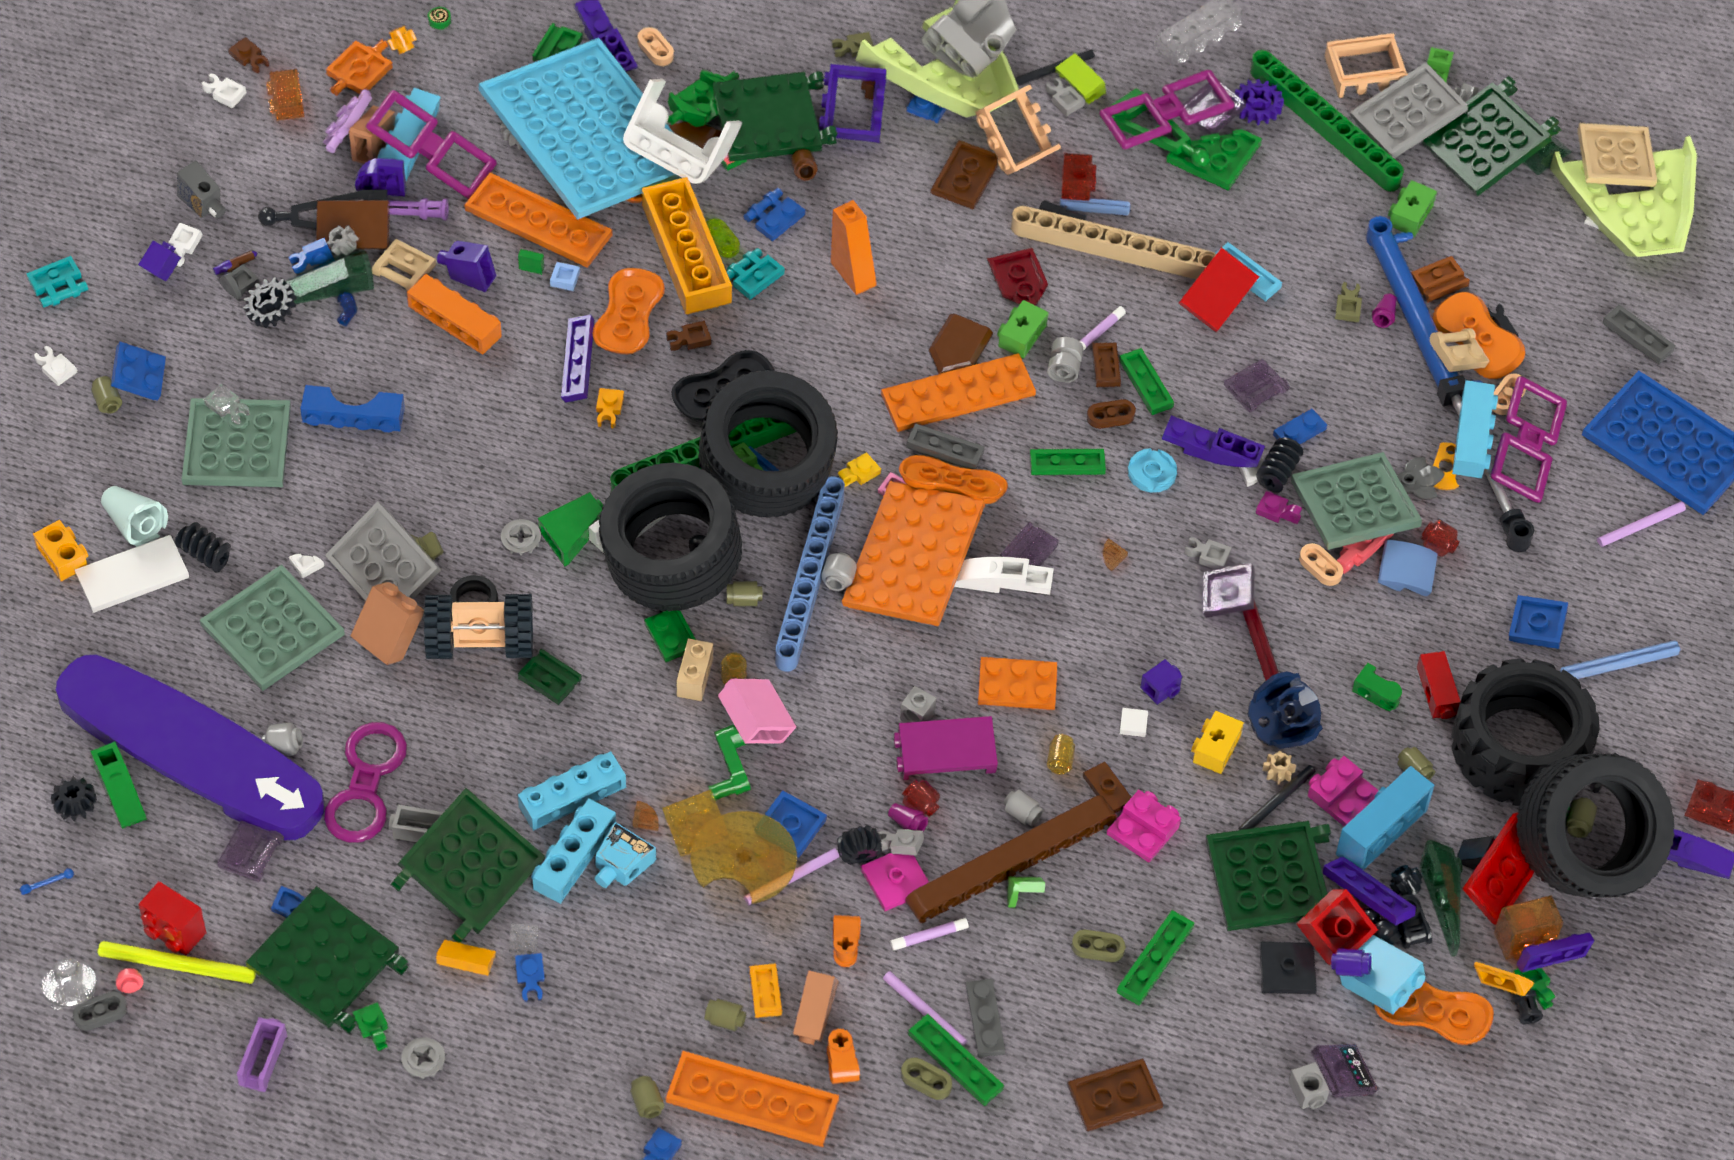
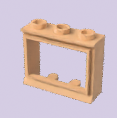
M1394 33L1327 42L1325 59L1338 98H1343L1346 86L1356 85L1357 94L1362 95L1366 93L1369 83L1378 82L1379 90L1382 92L1389 87L1391 80H1400L1408 75L1398 50ZM1388 51L1394 68L1344 76L1338 57Z
M1030 84L975 112L979 126L984 129L988 137V145L995 151L998 157V165L1006 175L1014 173L1061 148L1060 144L1051 146L1046 134L1051 132V128L1048 124L1041 125L1036 115L1040 111V106L1037 102L1031 104L1025 93L1032 89ZM1014 98L1041 150L1017 164L1014 163L989 112Z

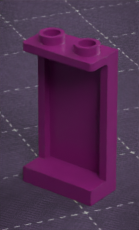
M992 716L899 723L898 732L894 733V746L900 749V757H896L897 772H902L903 780H908L909 775L979 769H985L986 774L997 771L998 762Z

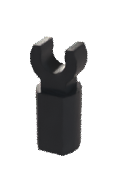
M1497 304V313H1493L1489 307L1487 308L1491 318L1499 327L1519 337L1508 317L1504 316V308L1501 304Z

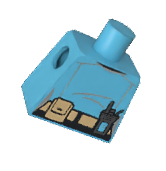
M615 822L596 853V868L601 871L596 875L595 881L603 888H607L614 879L627 886L656 861V847Z

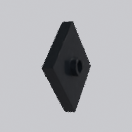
M1260 942L1262 993L1316 994L1314 947L1311 943Z

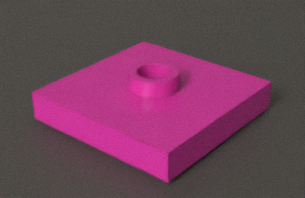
M890 853L861 866V871L884 912L906 903L905 899L912 891L929 883L914 855Z

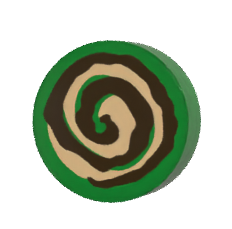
M435 7L428 13V23L434 29H445L451 24V13L444 7Z

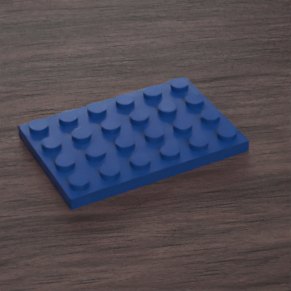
M1638 371L1583 429L1582 436L1702 515L1712 507L1734 482V432L1641 371Z

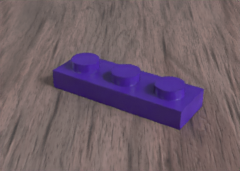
M1590 932L1580 935L1573 934L1559 940L1552 939L1547 943L1539 945L1531 944L1523 949L1516 965L1522 973L1582 958L1587 955L1595 940Z

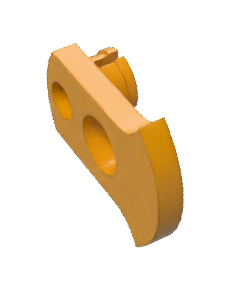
M1449 442L1440 443L1433 466L1439 468V463L1442 461L1450 462L1453 466L1456 444ZM1447 451H1452L1454 454H1448ZM1453 469L1450 472H1444L1443 479L1433 487L1441 490L1459 488L1456 482V474H1452Z

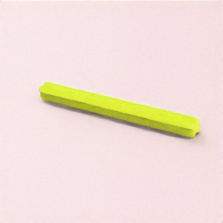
M102 941L98 947V955L100 957L249 984L253 983L256 977V973L253 970L239 965Z

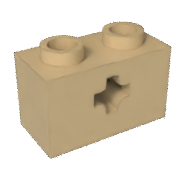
M688 639L677 678V697L702 701L713 662V643Z

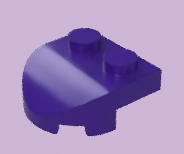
M375 158L367 161L357 173L355 180L356 191L387 190L389 196L405 197L404 160Z

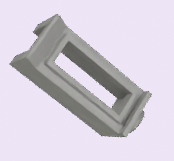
M398 805L396 814H391L389 830H392L394 840L400 839L417 842L427 829L409 827L407 824L430 828L443 812Z

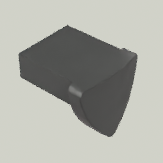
M244 264L231 273H226L220 277L221 286L237 300L242 298V294L253 288L256 283L259 284V278Z

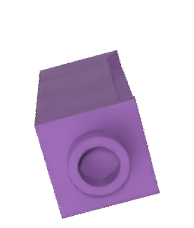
M258 1018L237 1072L239 1086L266 1092L271 1074L287 1037L285 1024L274 1018ZM264 1039L274 1041L262 1073L260 1072L259 1077L251 1075Z

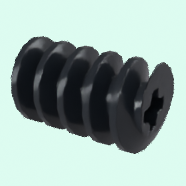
M1283 437L1277 439L1256 473L1258 482L1273 493L1282 492L1283 485H1286L1288 481L1287 478H1290L1292 471L1296 468V464L1300 461V457L1304 454L1301 445L1291 438Z
M198 522L183 527L175 537V545L178 548L189 553L193 558H197L200 563H204L208 568H212L215 573L220 572L228 562L231 544L228 542L223 544L222 538H216V534L213 532L208 533V529L206 527L201 528Z

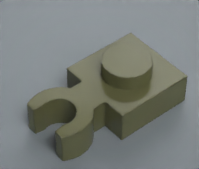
M870 32L847 35L846 41L842 39L832 40V48H841L835 50V57H843L846 53H851L852 57H857L861 41L866 40L873 47Z
M1343 282L1341 295L1337 297L1335 319L1359 322L1362 298L1358 297L1360 285L1356 284L1355 290L1351 291L1346 287L1347 282Z

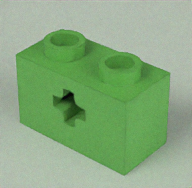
M1411 180L1407 188L1403 187L1401 189L1398 203H1393L1389 210L1388 217H1391L1392 228L1401 232H1412L1413 237H1415L1434 206L1437 191Z
M1023 300L1018 308L1014 307L1012 309L1008 322L1000 326L997 337H999L998 347L1013 354L1019 353L1021 358L1024 359L1047 327L1049 312Z

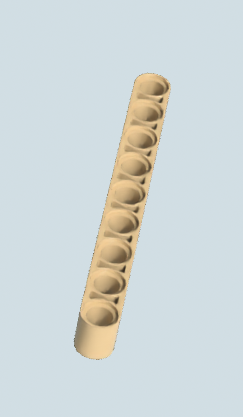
M1027 206L1015 208L1012 214L1011 230L1017 236L1192 279H1197L1216 255L1212 251Z

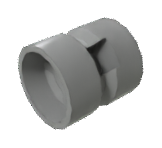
M1071 337L1055 339L1047 369L1050 378L1071 383L1078 378L1084 349L1080 341Z

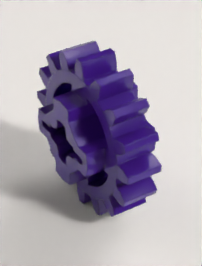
M1259 79L1256 80V83L1247 80V86L1241 83L1239 90L1235 89L1233 100L1242 106L1236 113H1240V119L1248 118L1247 123L1255 120L1257 125L1260 124V121L1269 124L1270 118L1276 120L1277 114L1281 115L1284 98H1281L1282 92L1276 91V85L1268 86L1269 81L1261 84Z

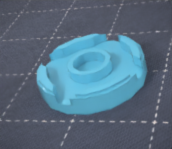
M1152 449L1138 451L1131 457L1128 466V477L1133 485L1146 492H1161L1168 489L1175 482L1177 476V464L1172 456L1159 449L1158 451H1151Z

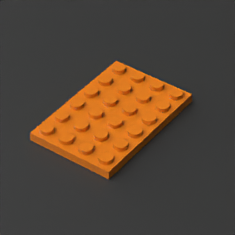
M889 481L858 559L853 583L847 587L842 599L843 606L939 626L985 507L984 499H975L934 489H918L908 484Z

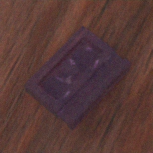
M1028 522L1003 550L1000 557L1029 559V565L1041 566L1057 548L1059 540L1041 528H1035L1031 522Z

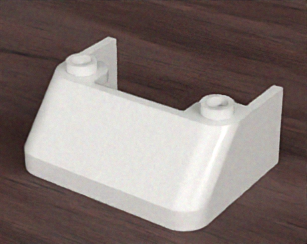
M663 79L649 80L624 133L625 145L682 178L688 177L691 183L696 184L706 181L727 156L742 122H726L720 137L709 139L704 149L664 128L668 121V112L664 106L657 103V99L666 81Z

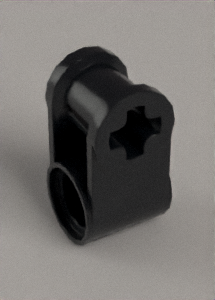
M1412 895L1402 896V898L1416 907L1414 917L1398 924V931L1403 935L1400 940L1404 949H1409L1411 945L1424 942L1425 944H1431V928L1426 921L1419 899Z

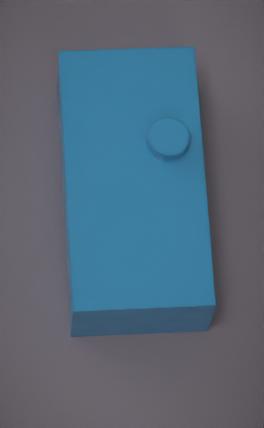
M1410 766L1387 788L1382 787L1376 793L1374 800L1342 829L1336 855L1339 858L1345 857L1362 870L1367 868L1427 812L1435 785Z

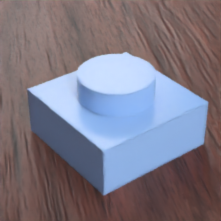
M556 262L550 279V286L574 291L580 274V267Z

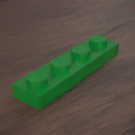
M1171 910L1118 986L1116 993L1140 1006L1193 930L1195 922Z
M929 1014L908 1030V1035L983 1106L987 1105L1004 1090V1084Z

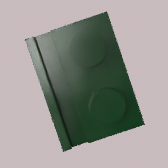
M541 648L539 654L536 657L534 656L519 671L518 679L559 705L575 688V685L582 681V675Z

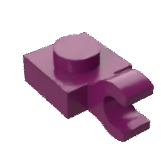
M1266 491L1256 508V514L1276 523H1279L1280 519L1283 518L1298 524L1301 519L1302 507L1295 504L1288 506L1289 499Z

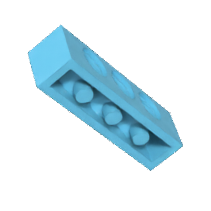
M588 799L584 806L580 805L574 814L572 823L569 826L566 825L561 831L557 844L551 845L548 849L545 861L542 865L535 867L531 876L533 879V890L561 904L616 822V812L591 799ZM583 829H590L591 831H589V832H583L582 830H583ZM572 848L577 849V850L574 851V852L568 851L569 849H572ZM557 868L564 869V870L559 871V872L554 871V869H557Z

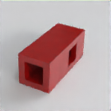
M1445 651L1420 654L1417 670L1432 718L1450 719L1457 715L1460 698Z

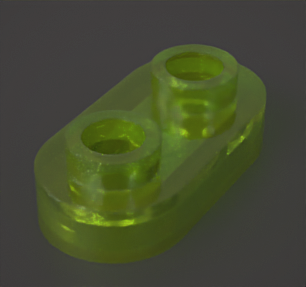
M717 218L706 221L719 255L724 258L735 257L740 251V242L723 220Z

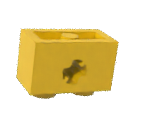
M1215 710L1212 718H1207L1203 724L1201 732L1204 734L1201 739L1196 738L1191 749V752L1194 753L1193 763L1222 774L1242 735L1244 722Z

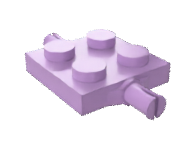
M363 89L358 98L354 96L347 106L343 105L337 112L338 120L336 122L333 121L325 131L328 135L323 143L327 145V151L334 153L338 145L342 143L343 138L349 133L350 128L359 120L372 99L370 91Z

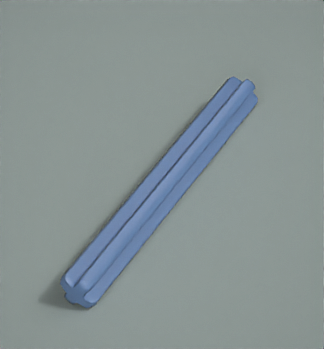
M1674 640L1561 668L1560 672L1564 669L1577 679L1676 656L1679 654L1680 646Z

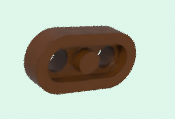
M1125 399L1095 403L1088 408L1087 422L1090 426L1097 429L1127 425L1134 420L1136 408L1131 401Z

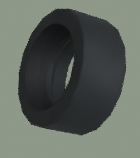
M470 575L456 581L450 590L453 602H459V598L469 591H481L488 595L489 602H498L496 586L483 576Z

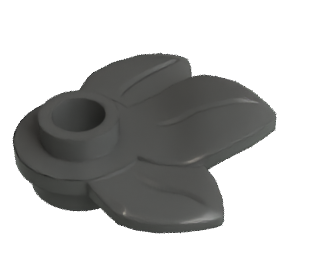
M1418 457L1410 460L1405 466V471L1401 472L1397 477L1407 494L1413 493L1419 499L1429 500L1437 497L1433 486L1438 484L1445 474L1438 467L1427 466L1424 457Z

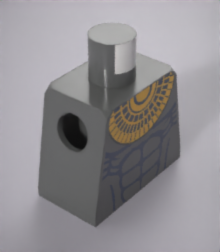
M196 160L177 172V196L201 218L211 213L215 219H218L226 212V208L220 203L221 190Z

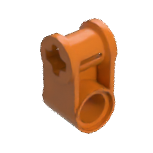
M834 915L833 957L836 964L841 967H850L857 961L861 916Z
M844 1029L833 1030L828 1037L827 1046L831 1083L859 1081V1065L855 1056L851 1034Z

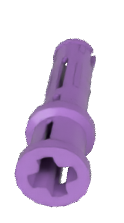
M423 198L420 201L388 200L390 207H401L390 208V215L420 216L423 220H427L428 217L442 218V220L448 219V199H443L442 201H428L427 198Z

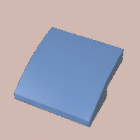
M1386 540L1378 583L1397 591L1406 588L1422 596H1428L1432 592L1438 552L1413 543Z

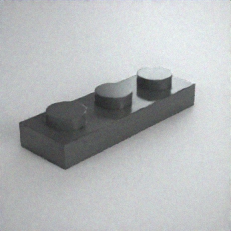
M1620 304L1603 319L1605 326L1657 364L1663 362L1674 352L1676 345Z
M916 423L906 444V448L969 469H977L985 446Z
M993 979L967 981L966 991L978 1057L1004 1055L1005 1046Z

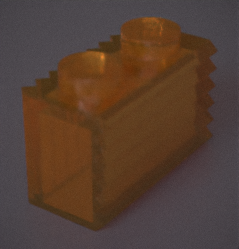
M298 70L271 71L269 73L270 81H266L268 96H273V99H268L270 113H275L276 121L304 117Z

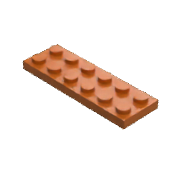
M492 173L488 174L465 203V211L586 268L589 267L612 237V229L587 217L577 219L571 210Z
M1018 353L881 389V395L897 432L913 428L915 423L926 425L1035 396L1036 389Z
M683 1051L666 1096V1103L819 1147L824 1146L839 1102V1095L686 1051Z

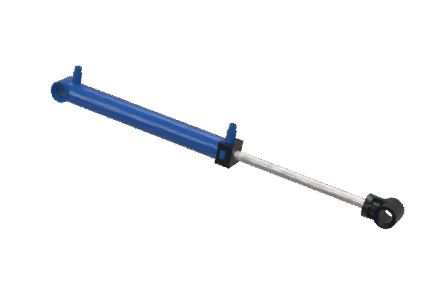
M1383 216L1373 217L1368 225L1366 241L1375 251L1438 388L1437 395L1442 406L1453 404L1458 415H1460L1465 378L1463 375H1459L1457 371L1449 372L1432 347L1430 335L1438 332V329L1397 244L1413 239V233L1403 232L1393 235L1392 222L1388 218ZM1472 380L1473 382L1483 383L1481 380ZM1490 461L1489 470L1484 469V472L1504 512L1499 521L1507 536L1506 544L1512 551L1524 552L1530 547L1534 526L1525 519L1522 510L1512 508L1502 484L1491 479L1490 474L1493 465Z

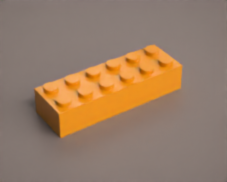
M688 177L642 188L643 210L685 314L732 303V284Z

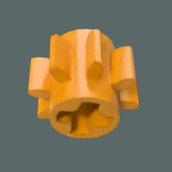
M404 25L389 32L391 38L387 42L392 51L397 49L398 53L402 54L415 47L413 41L417 40L412 29L407 30Z

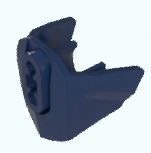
M1285 671L1275 674L1254 691L1253 699L1249 702L1247 715L1251 722V728L1255 731L1258 740L1266 745L1275 746L1279 749L1305 745L1316 739L1320 731L1323 730L1320 724L1321 707L1319 699L1313 690L1301 681L1299 673ZM1259 719L1268 720L1265 727L1260 726Z

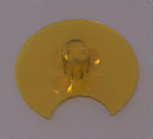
M751 811L731 812L713 819L700 830L691 850L692 870L703 889L714 880L724 878L736 880L743 884L750 892L751 904L766 901L780 893L791 881L797 864L796 847L789 832L773 818Z

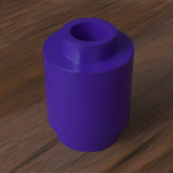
M1338 949L1337 954H1332L1331 968L1336 970L1337 976L1363 977L1364 974L1370 975L1372 955L1371 953H1365V950Z

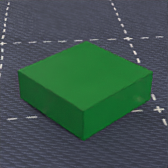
M520 249L518 254L519 269L542 275L544 271V255Z

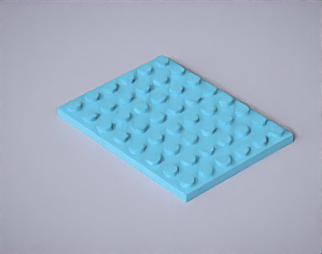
M599 38L479 83L478 90L577 219L642 194V188L682 178L634 152L625 145L624 133L643 93ZM666 124L664 128H666L667 130L673 132V131L669 128V126Z

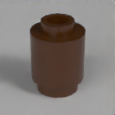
M800 149L792 155L791 164L796 177L803 181L813 179L818 169L813 153L807 149Z

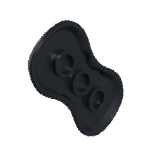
M753 350L739 351L729 356L714 370L688 375L679 379L672 387V399L679 411L686 417L694 421H703L711 399L714 398L716 393H719L720 388L724 387L726 383L750 372L775 371L770 361L761 353Z

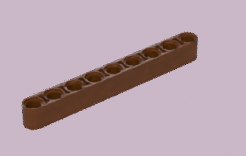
M1102 795L1095 796L915 889L906 897L905 902L918 921L924 923L927 921V918L932 919L949 910L948 907H955L972 898L971 895L974 894L976 896L992 888L994 883L999 884L1007 880L1008 876H1015V872H1022L1038 864V860L1041 859L1043 861L1061 852V848L1066 849L1082 841V837L1088 838L1105 829V825L1111 826L1117 819V815Z

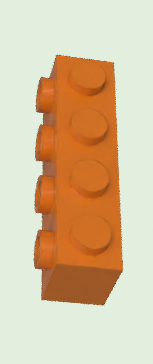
M425 274L407 291L408 307L482 355L502 337L501 322L496 316L489 315L481 310L476 303L467 301L460 293L450 290L436 278L433 279Z

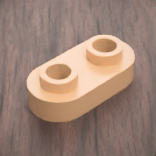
M648 27L638 33L639 47L654 64L666 66L673 61V47L657 29Z
M1509 374L1505 376L1496 388L1494 395H1498L1496 410L1492 409L1494 413L1507 415L1513 389L1510 387L1515 386L1517 377L1521 375ZM1524 388V390H1523L1522 397L1524 396V394H1525V392H1526V389H1525V388Z
M1313 543L1307 544L1301 549L1299 557L1301 565L1322 584L1334 586L1341 581L1343 567L1325 549ZM1309 557H1313V558H1315L1316 560H1315V561H1311V560H1309L1308 558H1309ZM1326 573H1331L1333 576H1328Z

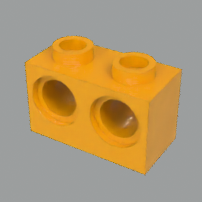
M60 520L33 533L36 548L60 581L75 575V569L87 565L86 558L88 553L82 544L78 545L76 543V537L69 526L65 528Z

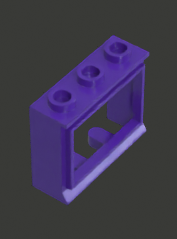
M830 64V72L825 71L824 86H828L827 94L822 96V108L826 109L825 116H820L819 130L833 126L838 78L875 81L870 131L836 128V138L880 143L887 77L886 69Z

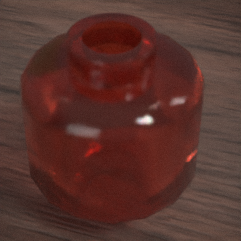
M1437 520L1434 523L1430 521L1421 535L1423 547L1431 549L1440 557H1444L1448 552L1453 554L1460 543L1457 540V529L1441 520Z
M914 780L902 792L904 796L902 804L904 806L921 811L922 815H927L929 818L940 808L937 804L941 797L940 793L926 780L919 782Z

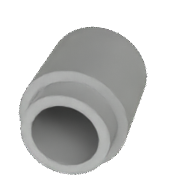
M1020 789L1016 792L1011 791L1003 802L1006 805L1004 810L1024 825L1029 824L1031 827L1038 822L1044 811L1040 807V803Z

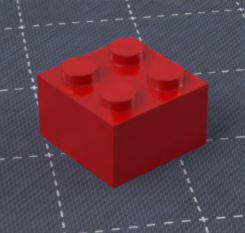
M160 881L156 883L138 904L146 935L153 940L157 938L165 942V946L173 953L180 952L187 956L206 934L201 907Z
M1347 889L1331 890L1296 924L1328 965H1331L1332 954H1337L1338 949L1358 950L1378 931L1377 927Z

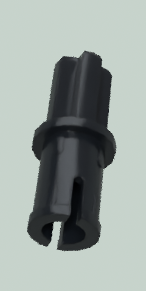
M1043 200L1039 207V210L1086 221L1087 215L1067 209L1068 206L1066 205L1062 207Z

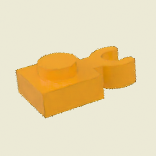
M599 389L596 412L600 413L597 417L598 427L602 426L604 420H610L611 428H615V415H621L624 399L623 390Z

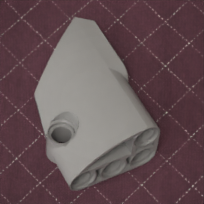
M959 0L950 13L943 15L926 31L922 37V43L927 50L948 67L963 75L975 78L998 58L1017 28L1011 19L1005 0ZM988 45L993 46L996 51L989 49Z

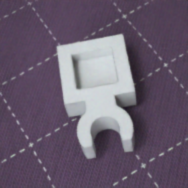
M215 74L209 75L212 84L202 82L203 91L213 93V99L231 108L246 94V87L228 78L221 82Z
M179 223L168 242L176 248L174 253L181 257L177 264L179 267L185 261V252L192 255L203 236L200 230Z
M49 346L44 347L47 356L41 357L37 353L34 354L36 362L39 365H43V373L58 386L77 373V368L61 353L54 357L53 350Z

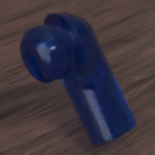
M344 292L337 297V302H341L340 306L343 307V312L337 318V322L347 326L357 313L358 308L354 296L351 293Z

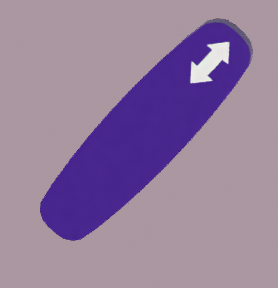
M85 655L75 659L59 676L56 682L59 705L62 711L74 722L105 745L116 742L117 747L194 793L222 806L224 814L228 817L279 839L297 840L312 831L324 814L325 803L319 782L297 764L246 729L191 697L143 673L99 655Z

